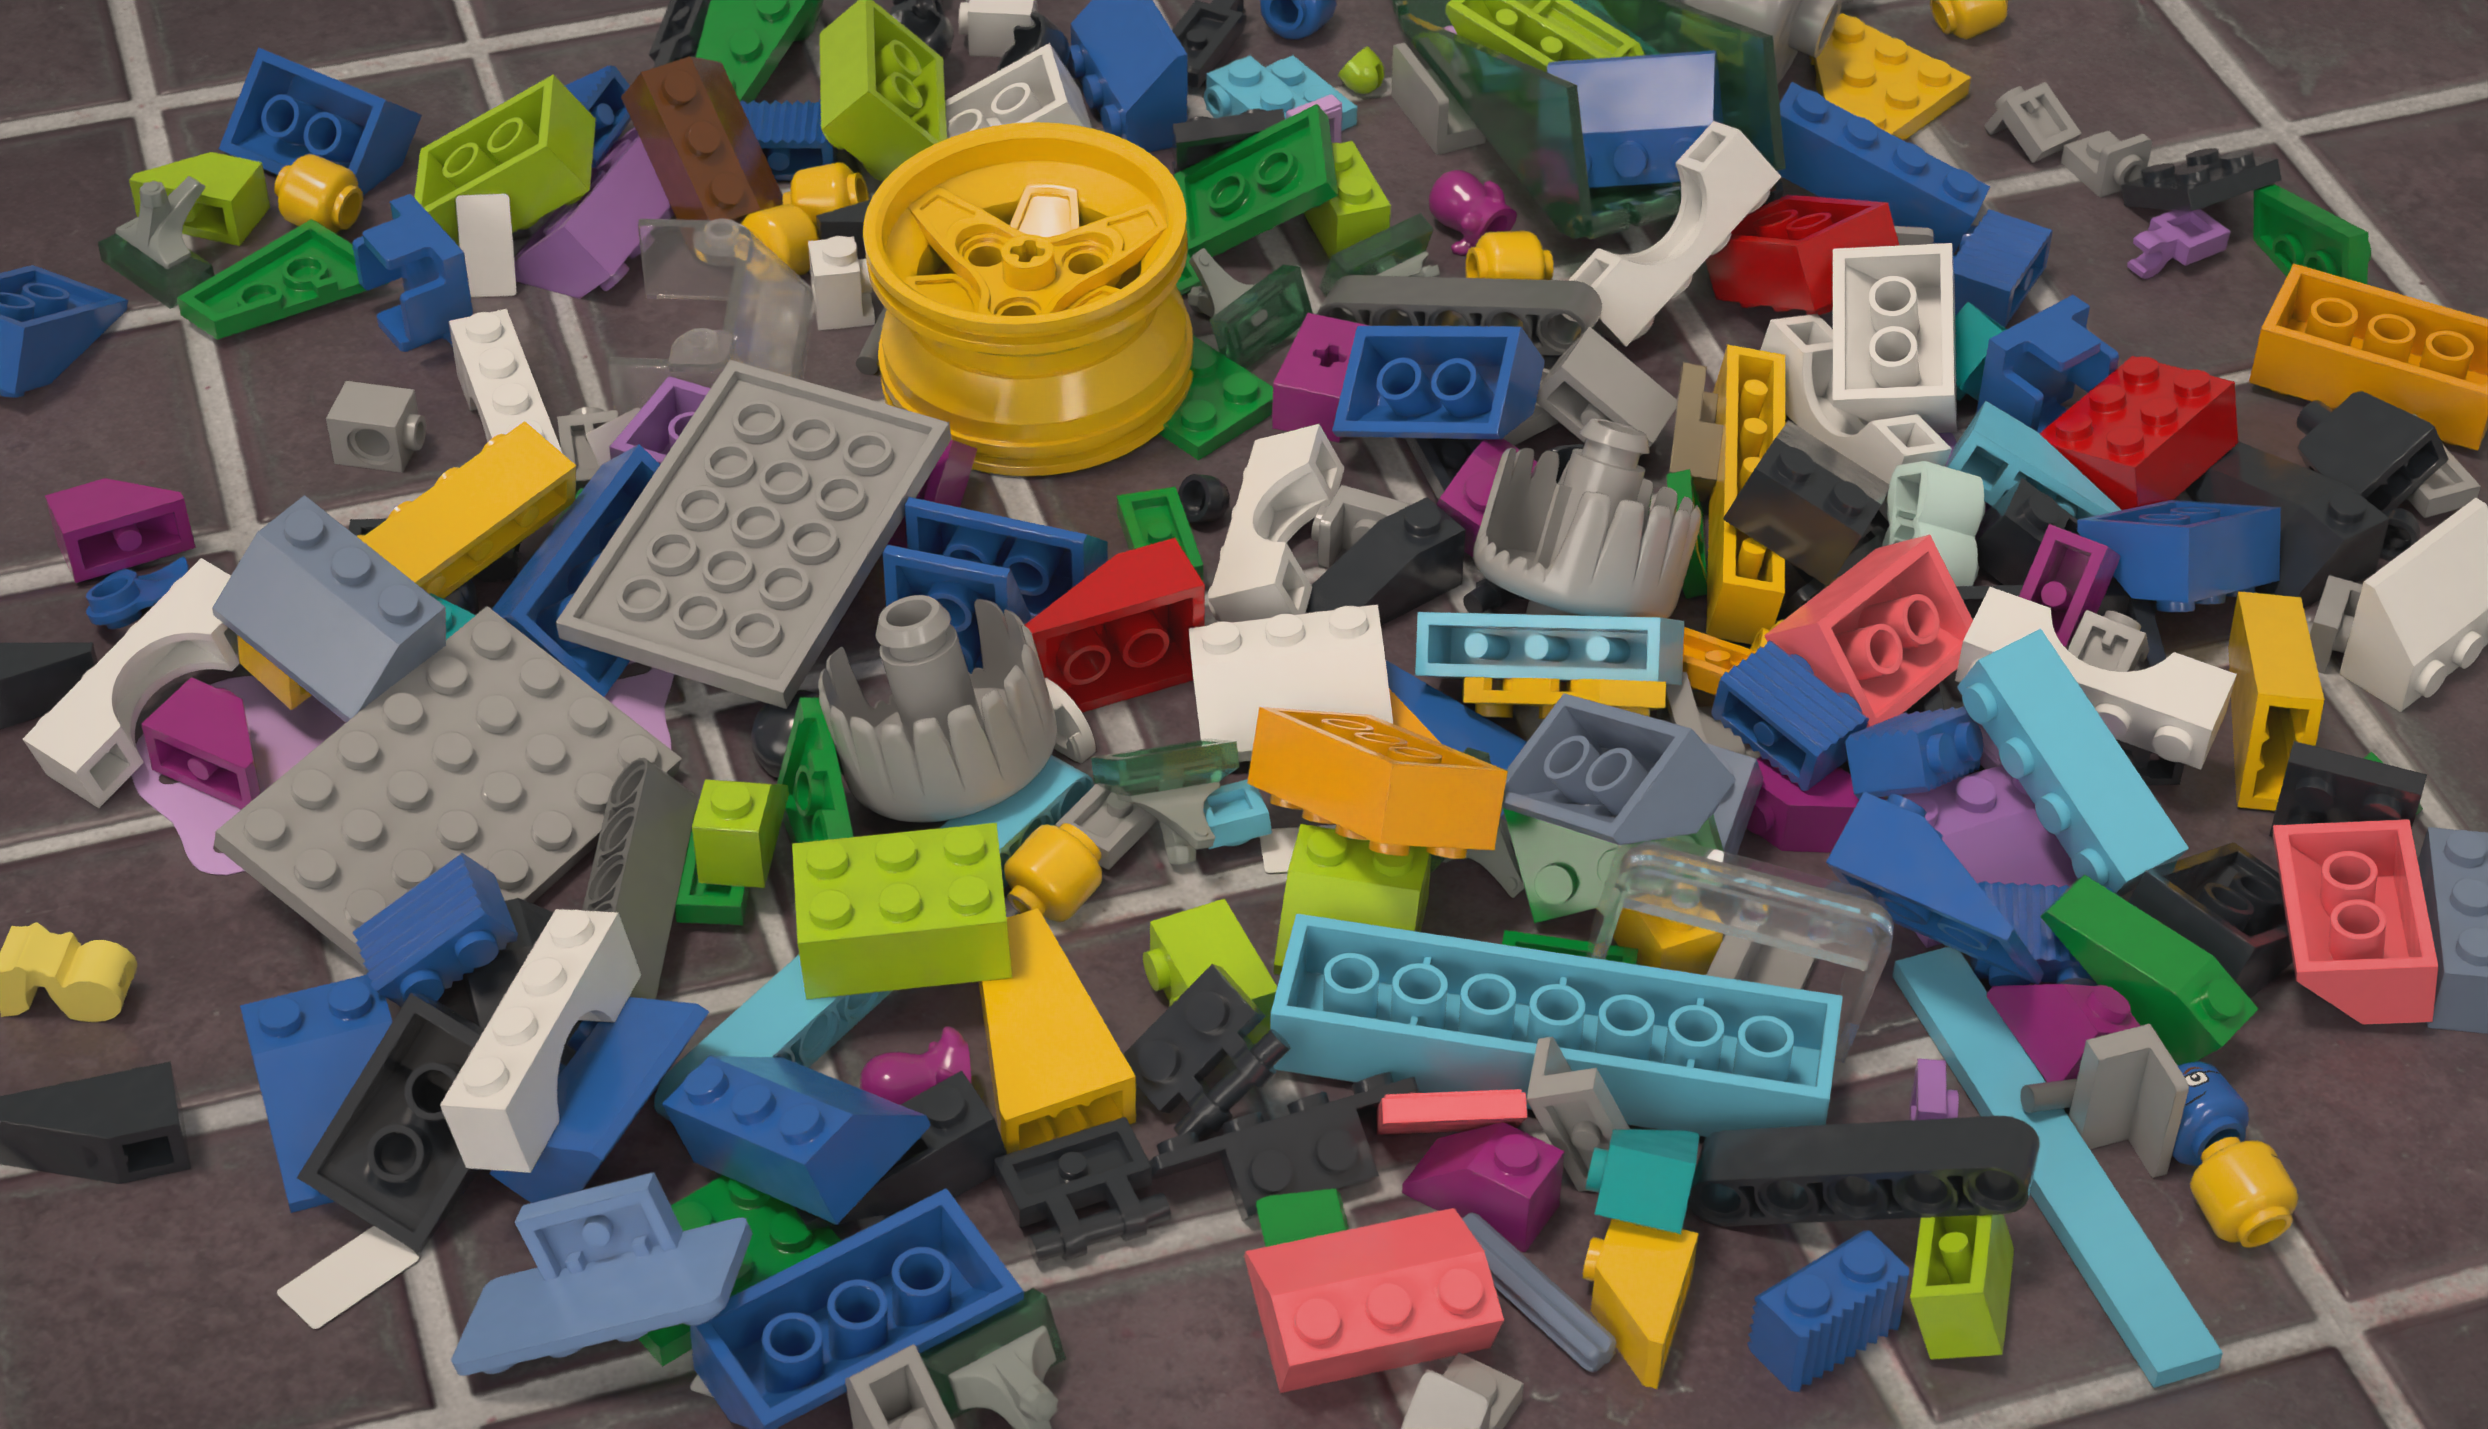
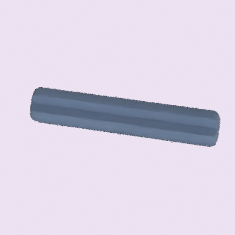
M1468 1213L1462 1218L1485 1252L1495 1288L1587 1371L1596 1372L1604 1364L1612 1360L1615 1355L1614 1349L1617 1341L1609 1331L1481 1216L1475 1213Z

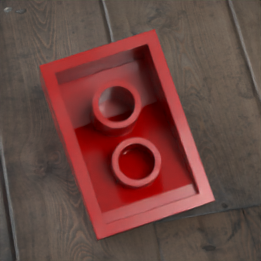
M1176 538L1116 554L1024 625L1032 633L1044 678L1053 681L1065 691L1082 713L1194 680L1189 628L1205 626V584Z

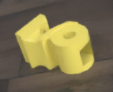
M39 923L23 927L11 926L0 952L1 1017L17 1016L29 1010L38 987H45L51 999L70 1019L101 1022L115 1018L122 1010L127 991L135 977L137 961L128 949L114 942L93 940L81 945L73 933H50Z

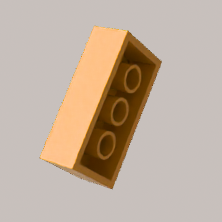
M2293 264L2261 328L2249 383L2268 388L2278 394L2292 395L2309 401L2319 400L2333 410L2352 393L2363 391L2428 421L2435 426L2440 440L2443 442L2478 451L2488 429V319Z
M1259 707L1247 784L1271 794L1270 803L1273 805L1303 810L1302 818L1305 820L1336 825L1335 833L1340 836L1370 840L1369 849L1372 851L1394 856H1408L1410 846L1427 847L1426 852L1432 855L1464 859L1467 855V849L1495 850L1508 771L1372 715Z

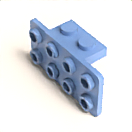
M654 1172L523 1205L515 1220V1224L537 1268L501 1276L485 1285L451 1358V1362L460 1376L479 1372L496 1374L509 1369L516 1363L549 1355L553 1358H562L577 1352L582 1347L615 1339L627 1342L638 1339L649 1331L681 1323L687 1325L705 1323L718 1315L727 1305L752 1237V1230L745 1218H735L683 1231Z

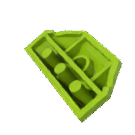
M1451 0L1446 4L1445 13L1481 78L1544 117L1547 65L1549 62L1644 55L1639 42L1570 0Z

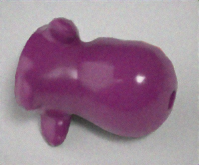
M1453 170L1444 173L1436 180L1429 195V210L1438 222L1463 233L1464 238L1451 246L1452 252L1460 256H1467L1468 250L1471 247H1476L1478 240L1485 233L1511 231L1517 219V212L1505 203L1504 192L1498 184L1486 181L1482 185L1475 176L1464 170Z
M946 1026L943 1029L941 1039L938 1042L929 1043L928 1051L922 1054L887 1052L876 1055L865 1064L861 1071L860 1089L901 1105L961 1070L971 1083L968 1043L964 1041L958 1031Z

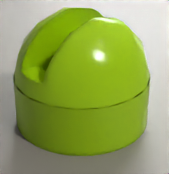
M1367 46L1341 69L1338 77L1354 92L1368 94L1382 85L1385 78L1384 65L1372 49Z

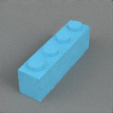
M1418 612L1415 676L1459 679L1464 677H1487L1497 680H1503V678L1560 679V682H1567L1572 679L1658 681L1666 682V685H1682L1684 621L1659 617Z
M2041 628L1979 659L1959 683L1957 688L1962 694L1966 711L1975 722L1982 724L1999 750V757L2003 767L2012 777L2019 780L2035 804L2039 821L2048 832L2055 834L2071 858L2073 870L2078 879L2086 875L2100 885L2111 888L2113 893L2120 897L2137 887L2146 870L2177 861L2189 849Z

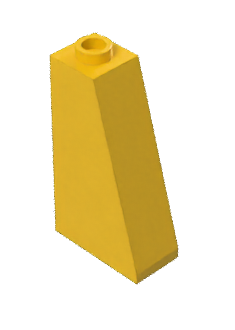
M2238 591L2228 645L2229 672L2237 674L2231 693L2237 807L2276 811L2293 742L2316 746L2324 705V695L2301 597Z
M1039 908L1006 917L1012 978L979 981L998 1130L1007 1154L1123 1117L1127 1118L1129 1124L1135 1123L1136 1076Z

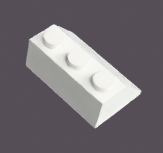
M1952 243L1833 249L1834 407L1868 422L1918 414L1936 433L1957 432L1955 279Z
M2474 498L2363 582L2339 674L2399 712H2402L2422 695L2426 698L2432 696L2440 688L2446 676L2459 666L2463 669L2469 667L2479 656L2483 647L2488 644V506L2486 503L2478 498Z
M1378 605L1362 607L1343 606L1330 611L1298 615L1280 614L1266 619L1234 623L1216 622L1208 626L1189 628L1192 671L1204 766L1251 761L1259 707L1367 714L1393 724Z

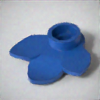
M180 557L168 566L142 576H138L136 572L129 569L113 572L103 581L92 587L86 594L89 603L86 613L90 622L95 625H106L109 629H119L134 623L142 616L141 609L157 603L170 590L171 586L190 570L186 558Z

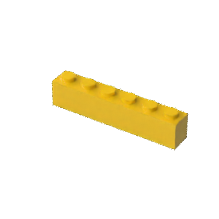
M1727 345L1713 393L1718 394L1715 424L1724 426L1717 481L1709 494L1706 634L1731 642L1752 644L1762 627L1770 630L1776 622L1785 594V559L1732 526L1723 518L1757 464L1785 426V355Z
M524 421L506 435L499 434L493 437L484 446L481 453L460 468L453 467L444 472L428 491L414 501H405L399 504L390 513L386 521L365 536L357 535V537L427 593H432L444 599L572 505L575 501L576 465ZM237 635L239 663L290 710H293L312 696Z

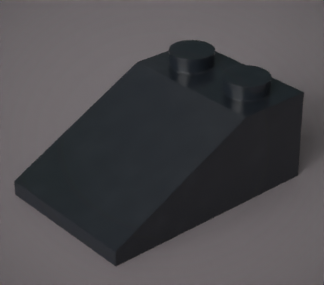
M1788 420L1755 467L1723 520L1826 586H1829L1882 505L1888 493L1889 484Z
M2234 842L2146 870L2128 901L2213 955L2250 999L2293 963L2279 873Z
M410 993L297 1176V1179L414 1251L421 1252L481 1170L466 1168L440 1104L485 1029L429 995Z

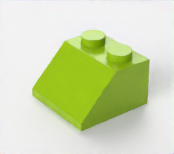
M1300 824L1287 873L1273 974L1281 975L1296 914L1421 932L1429 898L1431 854L1426 852L1427 847L1410 846L1408 856L1387 855L1370 850V840L1343 837L1336 834L1335 829Z

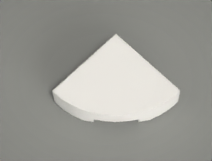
M1045 678L1057 722V739L1054 749L1082 764L1096 752L1095 741L1089 724L1081 710L1067 693L1053 681Z

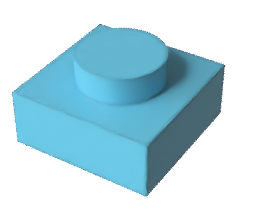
M1248 779L1222 785L1207 797L1203 811L1207 823L1215 835L1213 846L1208 847L1209 849L1224 845L1237 846L1248 842L1252 838L1272 834L1269 811L1259 789L1247 784Z

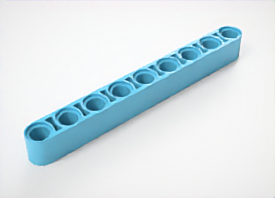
M1051 755L1041 772L1013 796L980 812L950 819L941 828L997 823L1004 889L1008 885L1004 874L1006 861L1038 827L1046 824L1055 826L1094 786L1093 778ZM797 955L670 1069L661 1081L655 1095L654 1107L656 1112L671 1121L662 1103L684 1082L689 1073L698 1068L709 1056L780 1057L809 1068L892 991L806 999L800 956Z

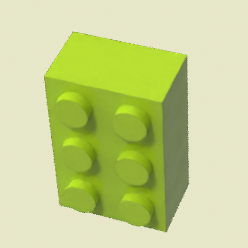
M858 0L820 32L821 130L834 147L841 150L846 149L862 162L867 172L873 178L883 181L909 158L947 139L943 58L873 0Z
M553 74L420 149L414 198L459 247L456 198L460 195L507 194L510 202L512 233L519 229H528L536 224L542 216L562 205L576 203L586 192L590 191L596 119Z
M997 823L792 843L797 942L806 999L1012 978Z

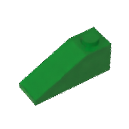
M2086 875L2077 879L2040 915L2042 920L2098 985L2112 987L2128 1001L2131 1008L2130 1012L2140 1026L2151 1024L2176 1065L2196 1062L2222 1048L2258 1010V1007L2213 955Z

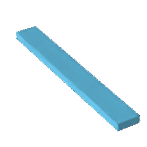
M1945 947L1895 961L1893 979L1980 1116L2014 1117L2025 1121L2038 1134L2040 1149L2030 1194L2153 1388L2218 1369L2223 1352L2064 1109L2028 1113L2022 1107L2020 1099L2022 1087L2028 1084L2045 1083V1080L1986 997L1988 993L1962 953L1954 948Z

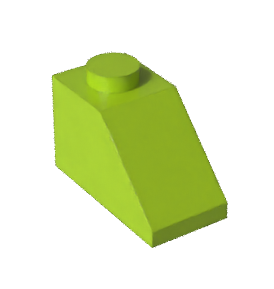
M209 152L134 173L129 179L137 217L139 216L141 203L139 188L144 183L151 181L162 182L167 196L188 176L205 185V189L190 210L182 230V234L240 246L270 209L262 162Z
M705 779L692 824L699 883L765 888L789 796L788 785Z

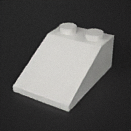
M1050 43L945 100L947 139L981 128L1012 123H1062L1092 128L1081 91Z

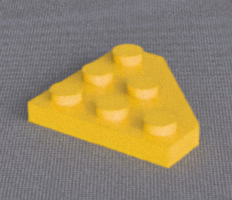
M1844 13L1838 16L1829 40L1821 54L1817 58L1809 55L1811 65L1815 66L1817 74L1815 83L1817 93L1842 109L1870 120L1875 126L1903 141L1969 93L1970 76L1950 67L1946 62L1934 59L1906 45L1902 40L1892 38L1864 24L1861 20Z
M1487 677L1463 678L1462 704H1475V712L1484 717L1513 718V706L1539 707L1538 719H1545L1564 693L1648 717L1649 711L1665 708L1666 682L1608 679H1572L1567 682H1559L1560 679L1503 678V680Z

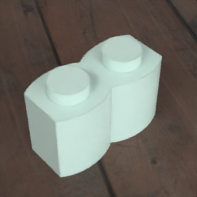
M1927 461L1897 465L1888 489L1887 517L1890 526L1886 532L1883 546L1930 534L1955 585L1973 586L1979 569L1975 535L1985 513L1982 478Z

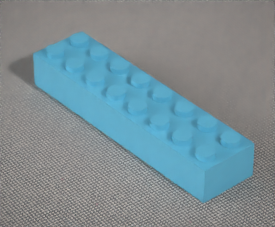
M1296 914L1270 1018V1029L1278 1032L1288 1042L1291 1049L1273 1067L1275 1070L1351 1082H1359L1378 1074L1391 1072L1394 1082L1415 1077L1419 1089L1417 1092L1422 1093L1522 1089V1093L1526 1092L1527 1098L1537 1041L1540 1038L1554 1037L1572 1071L1591 1068L1598 1069L1628 1125L1660 1130H1685L1699 1133V1136L1705 1137L1724 1130L1826 1125L1843 996ZM1526 1100L1527 1109H1531L1528 1101Z

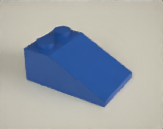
M34 265L0 273V396L22 397L25 391L51 384L127 311L128 299Z
M887 545L883 552L886 607L899 599L914 595L930 596L937 600L951 616L950 624L957 632L970 674L973 673L975 668L983 669L980 635L974 606L977 599L988 600L997 604L1003 614L1004 610L1014 612L1024 625L1032 619L1013 573L1009 568Z
M1863 792L1826 861V864L1860 908L2039 985L2044 972L2014 928L1942 840L1943 835L1925 819L1927 812L1915 802L1897 794H1890L1886 801Z
M368 975L240 1005L291 1213L335 1202L297 1179V1176L392 1024L386 997L374 990L371 986L372 980Z

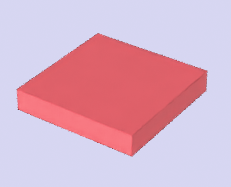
M1522 1089L1388 1094L1381 1099L1376 1110L1377 1135L1459 1132L1504 1122L1517 1129L1527 1118L1526 1092L1522 1093Z

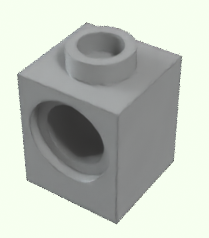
M346 381L326 417L334 464L403 473L414 450H420L425 440L426 420L423 415L418 414L414 389Z

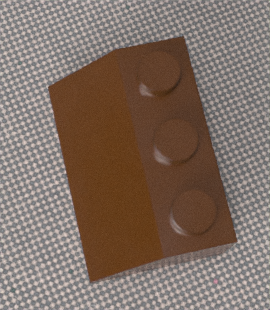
M690 56L643 71L621 96L690 249L736 234L740 223L750 213L783 205L782 192L722 62Z

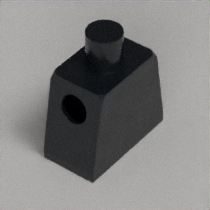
M2363 391L2352 393L2335 410L2328 407L2322 401H2312L2302 409L2297 418V428L2306 435L2300 441L2297 448L2306 468L2347 484L2381 512L2390 508H2397L2449 460L2435 426Z

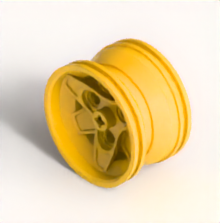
M1045 122L1004 124L959 134L920 151L896 168L882 182L873 195L864 219L863 238L869 280L875 294L887 309L878 350L884 401L887 405L949 422L951 440L977 448L972 466L973 470L1011 476L1054 475L1091 468L1133 451L1164 429V424L1181 406L1192 383L1193 371L1189 369L1193 357V331L1189 314L1176 286L1185 267L1188 253L1186 205L1177 181L1157 158L1128 140L1097 129Z

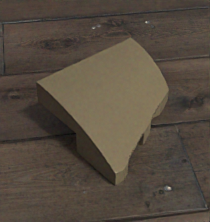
M1683 362L1680 370L1669 473L1690 469L1700 502H1705L1717 481L1724 425L1715 424L1718 394L1704 392L1707 366Z

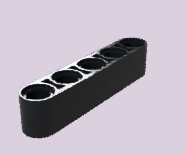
M2010 1116L1724 1130L1712 1133L1703 1142L1694 1171L1688 1206L1703 1221L1719 1226L2008 1214L2023 1208L2029 1199L2040 1149V1139L2034 1128L2029 1124Z

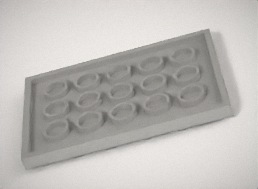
M729 360L557 619L556 626L560 639L787 709L904 518L905 503L908 498H916L951 441L949 422Z
M487 606L446 640L445 647L378 696L217 829L214 846L364 966L365 960L360 955L361 949L356 944L358 940L352 932L459 854L464 853L495 874L505 901L520 898L533 904L597 846L611 788L617 777L632 761L638 758H646L673 778L679 771L682 758Z

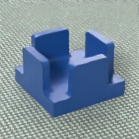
M411 194L390 201L393 220L365 230L362 237L353 241L352 246L358 281L365 290H371L402 278L404 292L400 295L401 304L377 314L378 326L401 352L410 351L441 338L446 339L453 347L449 321L473 315L465 255L462 249Z
M2071 295L1990 338L1976 414L1984 402L1987 401L2040 433L2068 410L2061 404L2073 398L2075 384L2088 393L2114 372L2118 366L2119 354L2115 349L2088 331L2087 320L2090 306L2075 295Z

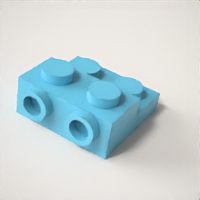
M1293 55L1278 60L1266 67L1253 57L1248 56L1206 74L1204 101L1206 109L1214 118L1240 115L1250 109H1263L1266 111L1283 109L1286 119V111L1332 94L1342 103V131L1357 125V106Z

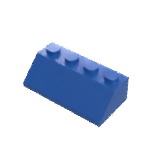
M1791 82L1756 147L1781 177L1819 197L1888 202L1894 226L1930 228L1933 230V244L1952 243L1953 255L1961 243L1963 234L1966 235L1990 189L1989 185L1975 179L1967 171L1954 168L1926 153L1921 147L1897 138L1875 126L1870 120L1856 116L1827 101L1819 93L1806 90Z
M640 444L600 466L492 609L603 697H605L630 660L560 639L556 621L660 466Z
M946 1188L730 1297L725 1308L714 1318L702 1324L690 1325L693 1367L730 1422L749 1429H776L847 1392L846 1378L915 1344L920 1354L1023 1300L1024 1290Z

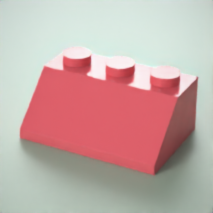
M1929 534L1876 548L1764 636L1767 642L1769 640L1774 642L1787 654H1796L1804 658L1811 666L1814 675L1836 693L1842 692L1853 697L1861 707L1862 713L1869 718L1866 727L1868 728L1904 713L1958 668L1962 643L1973 619Z
M2410 820L2273 825V840L2296 981L2363 1025L2433 1022L2438 962Z
M1455 1208L1245 1251L1244 1254L1280 1393L1457 1355L1458 1352L1465 1354L1491 1348L1504 1321L1485 1252Z

